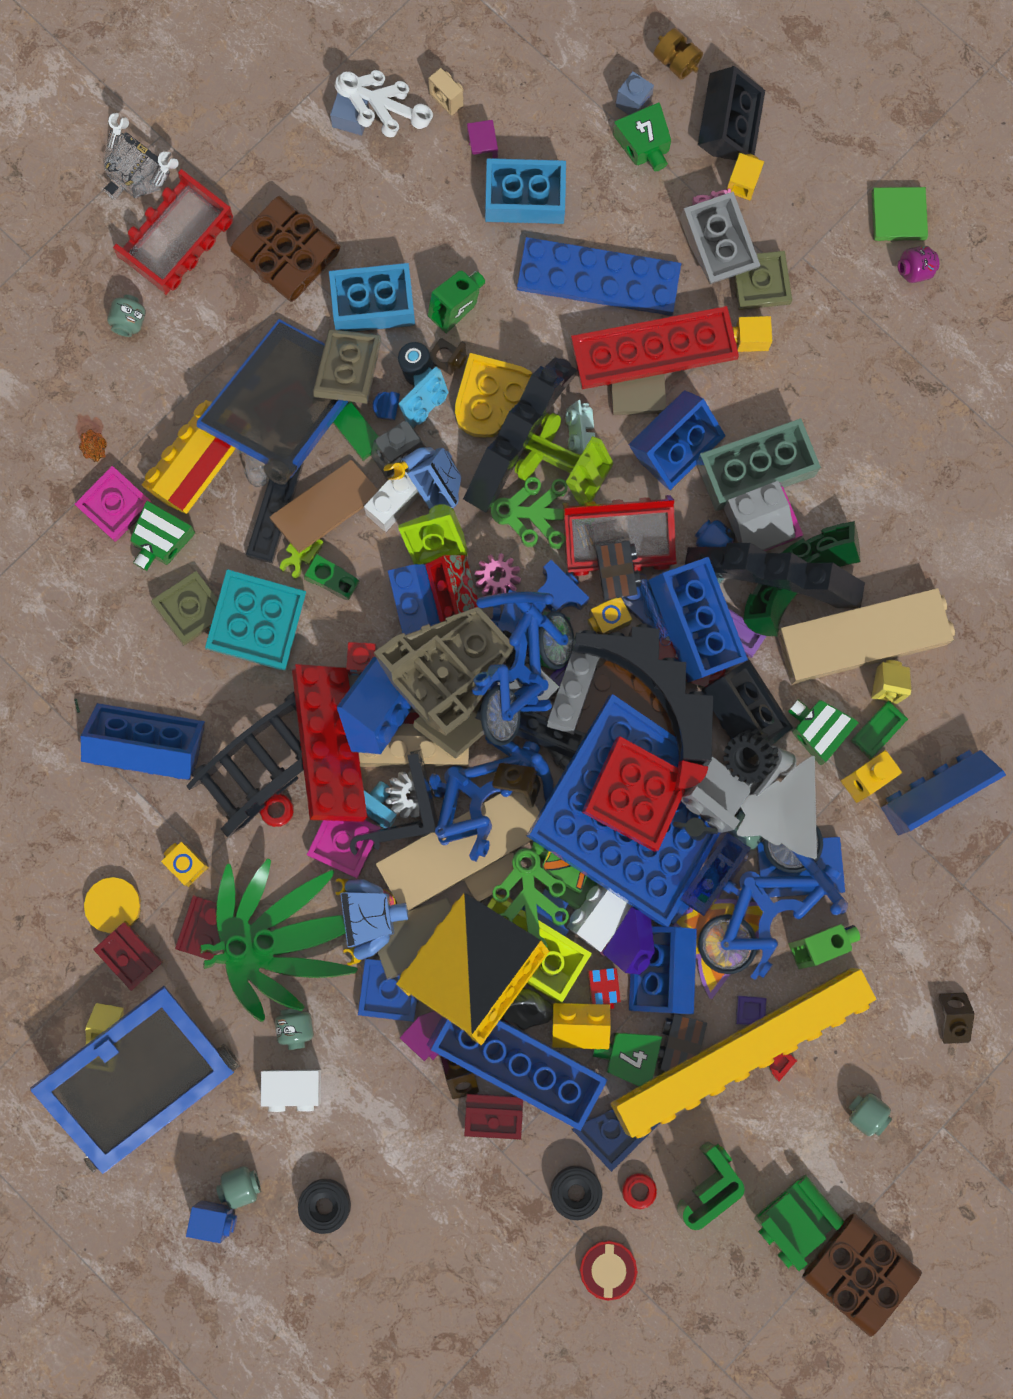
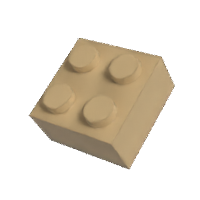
M442 68L438 69L429 77V92L452 116L463 107V88L458 82L455 83L452 80L451 75L447 71H444Z

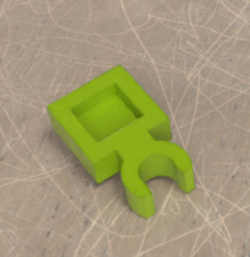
M319 539L300 553L290 543L286 551L291 554V557L281 562L280 570L284 572L287 566H295L292 578L297 579L301 574V564L304 562L310 566L316 554L319 553L324 545V542Z

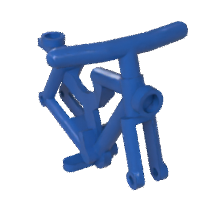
M493 727L490 728V733L496 739L503 740L507 738ZM485 735L488 744H492L509 757L466 769L460 766H452L444 774L446 783H442L438 774H431L429 783L435 796L438 798L444 796L438 825L435 828V833L441 845H448L452 841L477 835L469 855L470 859L477 862L479 856L485 857L487 855L490 842L486 839L492 829V823L489 817L482 815L483 802L495 792H501L503 797H509L513 791L493 788V781L486 783L480 788L470 779L496 772L499 763L535 767L537 775L542 780L545 801L548 800L554 789L553 778L547 762L539 754L540 747L536 743L526 741L523 748H520L512 741L506 745L498 746L489 741ZM461 790L472 799L469 808L471 819L453 824Z

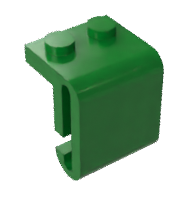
M709 1141L702 1145L700 1150L716 1172L692 1190L703 1205L694 1212L683 1199L677 1205L679 1217L692 1230L704 1228L737 1202L745 1191L743 1182L728 1164L732 1161L729 1154L719 1144L713 1145Z
M807 1175L797 1179L754 1218L761 1227L758 1231L759 1234L769 1245L775 1244L780 1251L777 1256L788 1269L793 1266L798 1271L808 1264L804 1258L826 1240L825 1235L833 1228L838 1230L844 1223L841 1216Z

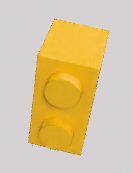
M553 1003L552 1048L609 1049L611 1028L610 1005Z

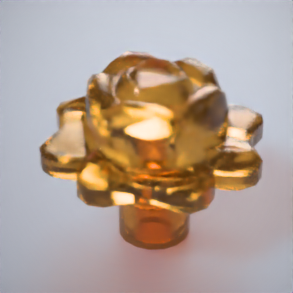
M89 429L86 433L80 435L81 443L79 449L82 451L84 458L98 462L100 458L106 456L105 448L107 447V442L101 433H95L92 429Z

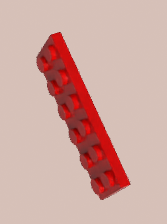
M727 306L571 336L572 349L582 390L738 360L739 357Z
M295 664L292 668L309 818L310 820L363 822L367 818L359 752H351L337 710L338 704L350 689L347 670L344 667Z

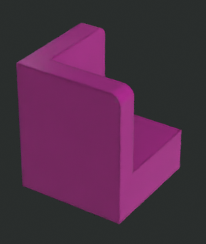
M493 120L467 123V137L472 154L491 152L492 159H498V146Z

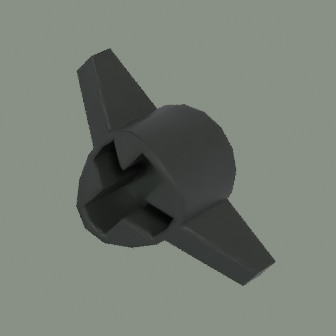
M691 818L687 823L673 822L674 827L686 830L690 837L696 841L704 839L706 834H718V829L707 827L700 818Z

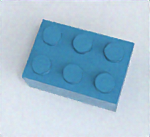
M487 158L485 222L564 224L566 161Z
M409 263L329 271L333 319L336 330L355 332L415 325Z

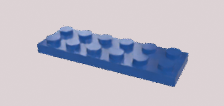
M526 237L517 290L673 316L681 263Z

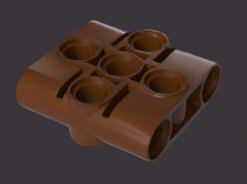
M278 196L236 238L230 251L258 274L262 282L270 284L288 301L293 302L335 259L341 246L317 227L309 215L301 213L282 196ZM302 227L309 228L305 233L297 232ZM266 229H269V230L272 231V232H271L270 234H268V235H261V234H260L263 230H266ZM283 246L292 247L287 252L280 251ZM304 262L311 263L310 267L305 269L299 266ZM270 264L274 266L269 271L262 270L265 265Z
M852 1213L844 1220L841 1227L836 1230L808 1265L802 1275V1279L864 1333L872 1337L881 1329L921 1277L922 1271L857 1214ZM882 1244L886 1248V1253L882 1258L876 1259L874 1257V1250L878 1245ZM838 1248H844L846 1256L841 1262H835L833 1259V1254ZM866 1267L868 1270L867 1278L864 1281H857V1270ZM889 1287V1298L880 1301L878 1298L880 1289ZM849 1290L850 1298L848 1302L839 1304L837 1300L839 1293Z

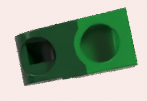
M316 554L304 576V580L316 584L345 600L351 598L360 582L356 577Z

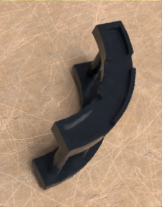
M294 692L284 699L285 702L272 710L234 739L208 764L199 766L191 774L194 778L186 787L191 790L203 784L227 814L226 818L228 821L221 828L226 837L246 827L267 806L265 802L275 793L280 795L298 780L297 775L304 771L301 743L281 719L293 710L297 712ZM270 725L275 728L297 755L295 757L297 761L286 770L277 765L255 738V736ZM245 744H247L271 774L270 779L272 781L261 790L252 785L231 758ZM222 765L247 795L246 800L248 802L241 808H236L211 777Z

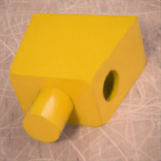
M884 750L842 779L841 783L854 801L858 803L896 778L902 771L889 753ZM856 780L862 785L863 790L857 785Z

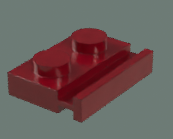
M192 896L175 947L176 950L207 960H211L214 955L218 954H211L210 952L200 954L199 949L204 944L214 946L220 943L216 925V902Z
M126 921L93 949L130 991L163 963Z
M467 1094L464 1136L521 1140L523 1100L516 1096Z

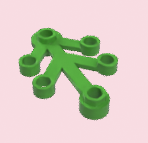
M536 477L528 478L525 481V486L510 499L499 498L492 504L491 516L493 520L498 524H509L521 537L524 546H535L538 535L532 529L527 530L518 518H529L548 539L550 547L559 549L564 545L565 537L563 533L555 531L546 521H563V509L546 507L556 498L562 497L567 493L568 485L565 480H554L551 489L530 507L519 505L530 495L539 493L541 482ZM534 482L538 487L535 490H531L528 488V484ZM557 484H562L565 489L558 492L554 487ZM505 506L509 509V512L501 514L499 509ZM595 518L572 519V521L578 527L586 525L587 528H590L594 524ZM531 534L535 539L533 542H527L524 537ZM559 536L562 540L561 543L554 544L551 540L552 537Z
M525 848L515 853L512 859L513 871L501 885L493 889L492 897L498 903L507 901L510 895L509 891L522 877L523 890L507 910L500 915L512 922L525 906L527 931L540 939L547 947L545 939L539 934L537 905L551 916L552 922L558 926H562L568 921L569 913L566 909L556 906L535 888L534 877L548 887L549 894L555 898L561 897L565 893L566 885L563 881L555 879L540 867V857L534 850ZM522 859H529L531 866L524 868L521 865ZM560 884L562 892L554 893L552 885ZM498 889L505 890L506 897L503 899L497 898L496 891ZM563 912L565 920L562 922L557 921L555 913Z

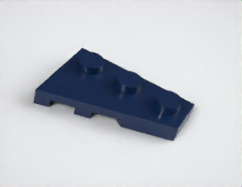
M613 1109L586 1121L581 1131L572 1128V1131L611 1172L649 1135L647 1134L641 1138H631L625 1134ZM660 1123L652 1126L651 1130L653 1131Z

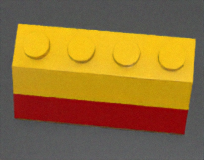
M207 400L196 407L193 413L194 416L188 424L180 428L176 440L172 445L165 448L161 454L160 461L146 473L145 481L141 485L164 505L185 514L189 512L236 449L197 427L198 419L212 403ZM228 410L217 421L218 424L242 437H245L252 428Z

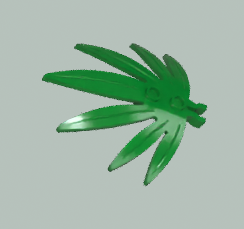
M266 859L253 876L240 901L236 917H233L235 909L233 871L230 864H227L225 867L216 904V925L220 943L214 946L211 944L201 945L199 948L200 954L210 952L211 954L223 953L214 955L211 960H205L203 962L204 969L214 966L215 963L225 964L227 977L236 998L245 1010L260 1022L265 1020L264 1010L259 997L248 981L265 996L283 1006L299 1011L305 1008L286 988L259 971L260 968L282 975L303 978L344 976L354 974L358 970L357 967L322 960L273 957V955L308 949L346 933L343 915L318 918L288 925L273 931L268 930L291 917L309 903L331 880L334 875L333 870L294 889L272 905L250 925L248 921L258 906L266 886L271 860Z

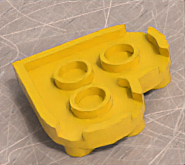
M470 353L455 403V417L458 427L473 437L485 438L496 436L498 431L501 430L509 411L519 402L533 373L522 366Z

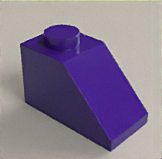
M631 906L603 951V954L623 972L641 975L649 966L650 959L655 952L651 918Z

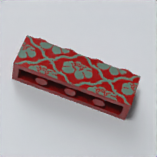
M443 555L425 564L440 622L446 621V618L478 607L476 604L478 598L466 555Z

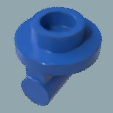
M379 392L373 400L375 415L380 419L395 421L400 393Z

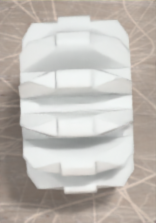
M411 771L408 774L406 772H399L398 779H389L392 788L385 789V792L390 793V797L385 802L393 804L391 810L394 813H399L402 818H408L409 815L411 817H418L420 809Z

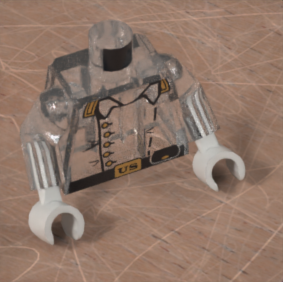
M111 114L108 122L113 129L109 132L103 160L104 170L111 180L103 188L104 192L110 198L116 200L123 191H126L133 198L159 191L170 174L169 169L178 167V160L172 158L168 163L171 152H161L157 157L127 132L123 134L121 130L128 127V119L123 117L120 125H118L117 119L119 114Z

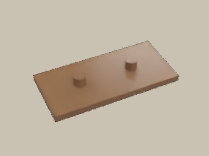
M351 459L271 515L270 520L297 552L300 553L364 508L367 502L379 490Z

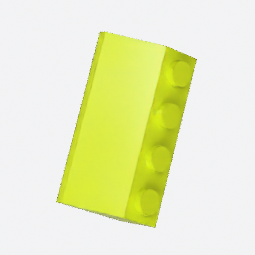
M496 894L497 898L503 899L501 896ZM492 898L487 907L501 914L507 910L511 903L509 901L498 903ZM521 909L512 922L527 931L526 912ZM538 920L539 934L545 939L547 949L550 952L526 984L556 1003H562L592 953Z

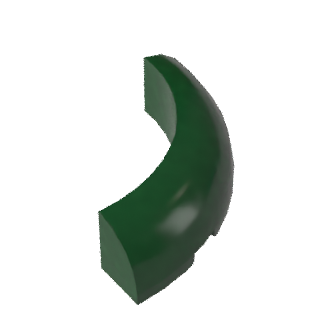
M855 521L824 528L821 530V534L806 541L802 538L781 553H793L808 563H834L839 567L860 563V546ZM757 584L753 594L750 593L744 611V623L757 634L778 636L782 616L797 593L769 585Z

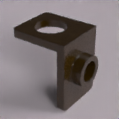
M440 338L430 352L433 364L449 375H452L456 368L460 369L467 359L466 343L461 341L458 347H455L448 341ZM448 349L451 351L452 355L447 362H441L437 359V352L439 350Z
M499 763L492 786L497 789L522 792L525 795L528 806L534 807L541 783L535 767Z
M964 992L939 994V1001L945 1014L942 1034L943 1043H969L971 1041L975 1013L967 994ZM958 1000L964 1006L955 1008L950 1006L948 1001Z
M441 1056L446 1082L452 1099H458L467 1096V1094L479 1092L474 1073ZM463 1082H468L471 1084L467 1089L458 1090L455 1088L458 1084Z

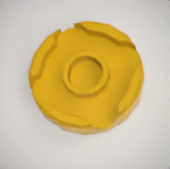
M115 877L102 879L95 883L86 894L84 902L85 916L93 927L106 933H112L124 921L133 926L139 918L141 911L140 895L135 886L124 879Z

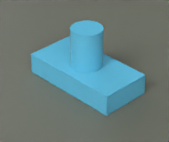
M379 781L370 794L364 791L366 811L370 819L381 827L388 828L393 825L397 814L383 805L390 793L385 792V789L390 787L384 782Z

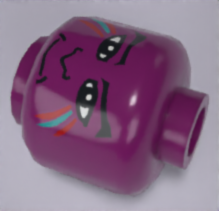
M929 246L908 248L902 253L898 261V272L909 283L930 280L939 269V256Z

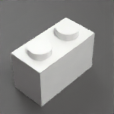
M405 472L404 477L401 479L388 480L364 506L366 516L387 532L420 496V493L407 472Z
M597 884L589 890L583 905L573 912L567 928L587 944L601 952L620 926L631 905Z
M321 1069L261 1071V1106H268V1112L285 1111V1106H297V1111H314V1106L321 1104Z

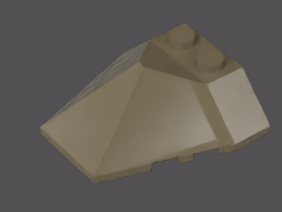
M476 607L448 617L446 621L430 626L428 624L422 626L418 631L406 635L405 633L397 635L376 650L374 655L392 685L426 724L446 736L468 719L483 695H474L472 692L476 686L473 681L474 677L481 672H487L490 665L505 664L515 648L510 645L509 639L482 609Z

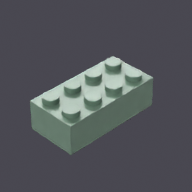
M801 418L701 453L697 460L698 469L715 512L723 510L729 499L779 481L781 487L785 488L815 477L821 468Z

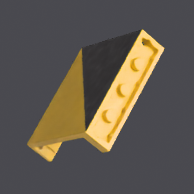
M463 893L460 899L454 902L451 911L443 922L436 926L434 934L428 942L419 949L416 958L410 966L401 973L400 979L396 984L406 995H412L464 1030L475 1042L482 1045L550 951L540 939L468 894Z

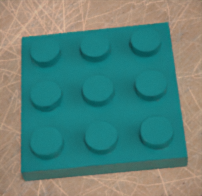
M227 569L205 649L285 671L306 591Z

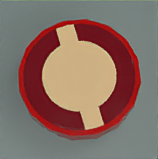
M612 1240L599 1241L592 1245L582 1256L580 1264L581 1280L587 1291L598 1299L606 1301L620 1299L630 1292L636 1282L638 1273L636 1260L630 1250L620 1242Z

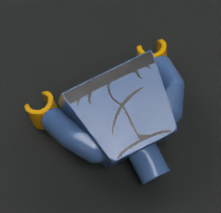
M432 447L418 448L402 458L401 463L387 464L383 469L384 471L394 469V476L390 477L389 480L401 479L405 475V470H409L408 476L429 509L439 504L448 505L453 509L459 502L461 475L452 462V455L442 447L435 450Z
M338 878L336 882L342 883V890L335 892V894L341 895L347 946L351 947L344 949L343 954L349 952L352 955V960L347 965L360 963L362 959L375 955L389 943L390 935L394 934L393 922L409 920L407 903L391 905L389 894L384 893L380 886L365 879L349 880Z

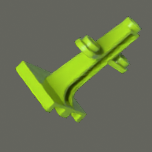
M555 413L546 414L541 423L543 430L540 437L533 434L524 449L529 454L525 459H520L517 462L515 473L518 474L520 479L526 481L531 477L540 462L544 460L570 473L566 484L578 504L585 505V502H591L614 463L602 440L594 436L591 437L581 455L552 443L559 429L561 417Z

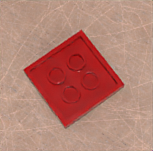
M619 736L613 743L582 813L654 852L658 851L685 790L675 789L678 768Z

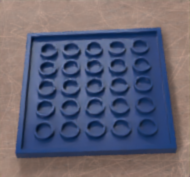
M611 694L602 706L526 836L629 905L640 910L661 926L669 927L720 832L718 834H706L704 839L696 841L690 837L686 830L674 827V821L687 823L691 818H700L707 827H710L703 818L691 812L680 801L659 850L654 852L582 813L613 743L619 736L677 768L679 765L676 737Z

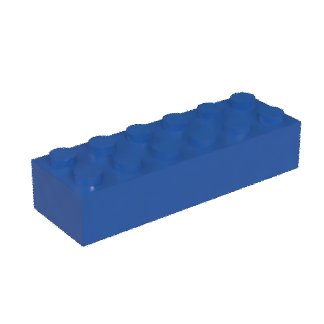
M442 1016L426 1044L433 1052L579 1131L584 1126L608 1081L602 1074L501 1019L484 1043L480 1045L464 1030Z

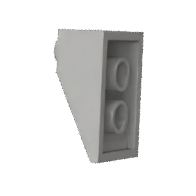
M734 192L683 209L679 219L687 241L710 284L760 267Z

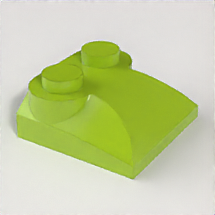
M435 505L429 510L427 515L398 525L400 534L414 564H427L443 555L468 556L464 533L455 511L448 505Z

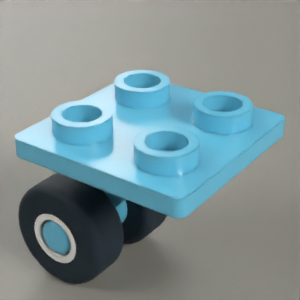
M419 342L407 343L398 353V362L406 381L415 386L399 402L405 420L413 428L417 424H422L428 417V413L435 406L441 405L449 393L441 370L434 366L428 348Z

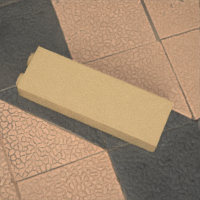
M936 588L780 628L777 637L791 685L948 645L954 640L955 629L953 623L947 619L945 612L947 610V603L944 595H940L939 589Z
M513 791L509 797H503L499 794L483 803L482 815L490 818L492 829L486 839L490 842L488 853L485 857L479 856L477 862L472 861L469 856L477 835L452 841L448 845H441L434 832L376 863L397 903H407L409 912L483 868L531 843L533 840L526 835L540 813L536 805L534 804V807H529L524 793ZM470 811L454 819L453 824L471 819Z

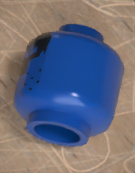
M720 520L706 521L695 534L697 547H726L727 543H733L735 540L734 532Z

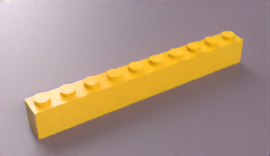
M850 968L705 1049L698 1055L621 1096L610 1104L625 1134L631 1138L644 1137L652 1131V1126L672 1121L676 1118L675 1113L684 1108L690 1110L701 1104L700 1099L709 1094L710 1096L720 1094L726 1089L725 1085L732 1081L740 1082L748 1078L751 1070L771 1065L774 1062V1057L781 1053L787 1055L798 1049L797 1044L804 1040L812 1041L822 1035V1030L829 1026L834 1028L846 1022L845 1017L852 1013L860 1014L870 1008L869 1004L877 999L862 970Z

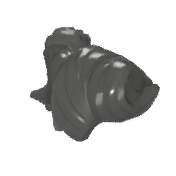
M523 987L503 1015V1019L525 1030L532 1026L548 1023L553 1017V1006L549 1001L540 996L539 993Z

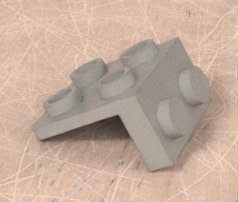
M712 757L705 778L698 785L686 789L681 801L691 812L703 818L711 828H716L718 832L723 833L734 830L740 822L734 815L749 795L750 787L745 782L739 781L737 776L733 777L729 769L727 770L723 764Z

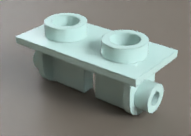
M577 400L566 409L565 421L569 428V450L581 455L591 437H595V433L586 432V429L594 428L593 409L590 408L588 403L581 404V401Z

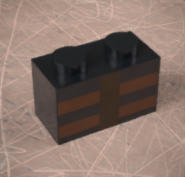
M627 537L594 542L604 599L609 600L638 595L637 587L641 586L639 570L634 571L632 561L637 559L635 544H630Z
M671 1013L670 1018H665L662 1034L666 1035L664 1045H660L657 1058L659 1063L658 1069L668 1071L698 1055L701 1051L707 1022Z

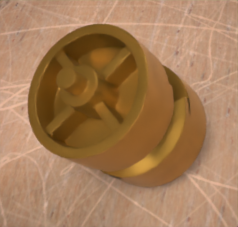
M673 28L664 37L662 35L658 37L660 42L654 50V56L664 65L670 64V71L680 80L686 78L692 71L696 73L699 70L696 66L700 62L703 52L692 42L687 44V37L678 29Z

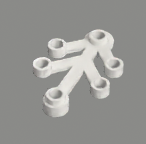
M374 70L371 74L361 77L352 72H343L336 78L334 83L335 89L340 95L351 100L359 113L357 116L358 123L364 127H369L375 118L374 112L366 107L362 100L363 98L369 101L382 121L383 126L381 130L387 137H394L399 130V124L392 119L387 109L411 119V124L417 129L427 127L433 118L432 110L424 104H417L412 109L389 99L391 97L399 100L405 99L409 92V86L403 81H397L394 85L381 88L385 81V76L378 70ZM366 86H371L372 88L377 89V90L371 91V90L366 89V88H364V87H366Z

